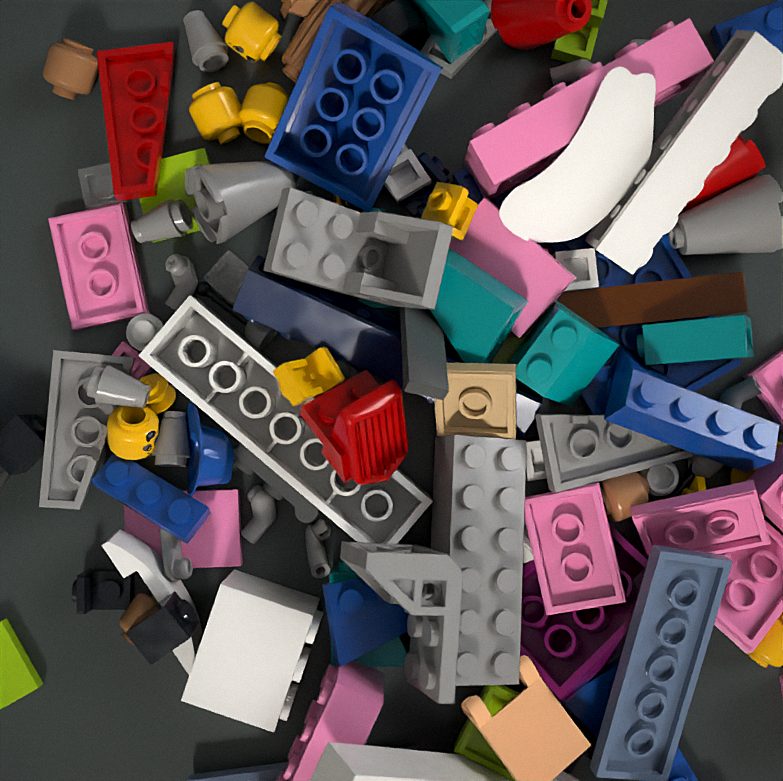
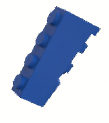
M625 348L619 350L604 416L605 421L746 473L774 462L779 424L687 390L652 366L645 365L643 360Z

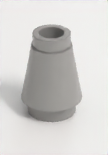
M195 10L186 14L183 18V23L193 63L199 66L203 72H214L221 69L228 62V46L206 18L203 11Z
M168 199L137 220L132 221L131 229L136 240L139 243L185 236L186 231L193 229V220L183 200L174 201Z
M107 365L105 368L96 366L87 388V396L95 398L96 403L140 407L143 409L148 402L151 392L150 385H146L110 365Z
M179 411L163 412L158 439L152 452V456H155L156 466L186 467L187 458H191L186 421L187 413Z

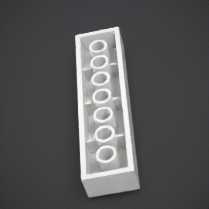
M191 295L138 355L357 542L397 544L433 502L432 497L398 468L391 478L384 483L360 485L353 479L344 483L321 453L323 448L322 442L300 415L301 407L306 403L292 406L291 402L281 393L279 382L273 373V370L278 366L251 345L201 300Z

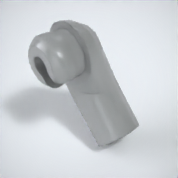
M751 376L725 389L720 395L719 402L741 410L743 402L763 392L756 378Z
M262 485L252 487L247 495L249 502H251L253 518L243 528L241 534L252 544H255L277 517L275 498Z
M159 528L161 554L166 577L175 582H178L180 579H188L192 575L193 565L188 558H182L181 540L164 529Z

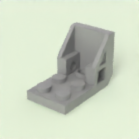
M291 187L283 188L264 271L368 302L387 306L435 309L453 227L441 222L384 212L360 213Z
M341 542L340 558L384 601L390 604H400L405 609V612L409 613L407 630L411 637L410 652L404 660V671L408 678L407 682L438 704L454 703L463 584L462 570L448 554L420 545Z

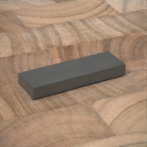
M399 307L404 391L444 400L449 392L443 329L430 309Z

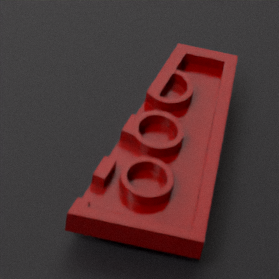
M174 42L96 51L114 196L117 201L157 196L176 54Z

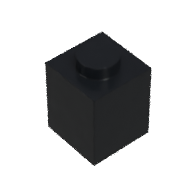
M32 414L16 415L0 431V466L10 476L26 473L44 455L47 422L42 417Z
M174 591L140 615L126 632V635L149 664L152 665L190 639L199 621L196 618V612L188 601L181 599Z

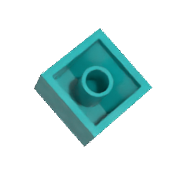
M556 300L541 316L509 359L508 364H516V379L541 396L572 406L617 349L619 343Z

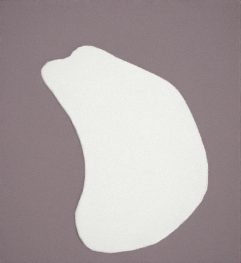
M624 67L613 68L607 73L584 122L567 148L547 169L535 178L516 187L503 201L499 210V217L505 227L526 241L529 238L534 242L541 243L568 241L580 237L610 213L633 186L635 180L642 170L645 169L650 159L656 95V79L653 75L649 73L634 75Z

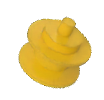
M153 373L139 380L151 386L146 406H149L156 414L164 412L173 404L176 398V391L171 385H168V380L162 375Z

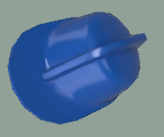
M190 402L186 414L191 458H188L187 493L189 496H192L197 486L229 483L232 475L234 453L229 438L222 431L200 424L195 403Z

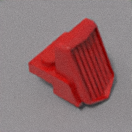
M365 370L301 407L300 415L323 444L321 453L344 483L351 479L360 485L387 482L407 455V444L409 441L407 440L403 394L401 387L395 380L379 386L370 373Z

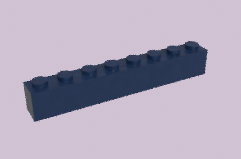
M260 255L256 257L247 270L233 306V311L242 314L246 320L252 323H262L277 330L287 339L299 340L314 347L316 350L320 347H327L332 356L350 363L356 370L360 372L367 370L385 379L387 382L395 380L401 389H404L400 320L344 294L264 271L266 258ZM444 341L446 363H464L454 346ZM516 379V439L521 440L534 420L535 414L542 407L543 396L518 379ZM420 395L425 401L435 405L434 398Z

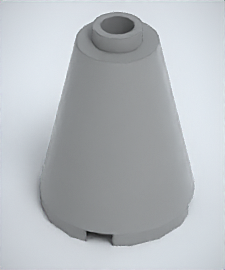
M272 161L195 165L188 168L184 176L186 195L194 194L197 207L191 209L193 217L207 240L210 242L217 241L216 244L229 240L277 208L283 188L291 187L296 189L298 187L297 174Z
M769 174L757 175L679 214L676 225L668 232L672 248H678L683 255L773 253L783 249V216H781L778 204L783 202V192L778 182Z

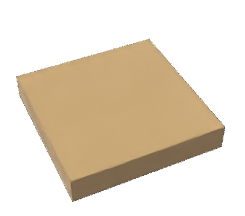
M446 363L449 392L444 400L435 399L437 436L464 435L516 439V364Z

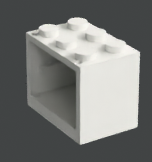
M234 569L220 584L181 701L274 732L279 719L287 721L299 686L292 683V681L300 683L311 648L304 646L305 642L313 644L323 615L322 611L316 610L320 598Z

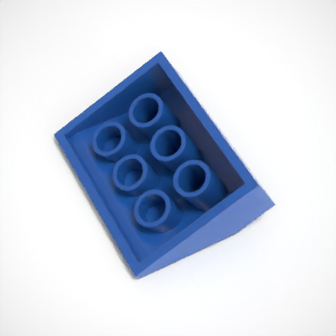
M340 2L329 6L264 157L366 212H370L443 67L375 21Z

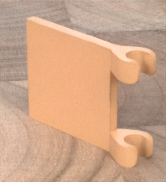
M523 655L520 656L519 681L526 688L492 717L483 701L476 695L466 698L461 703V709L479 729L516 781H552L586 751L591 744L541 679L529 657Z

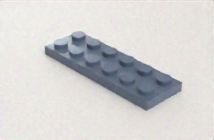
M652 545L589 767L596 777L642 781L668 780L733 563L726 556Z

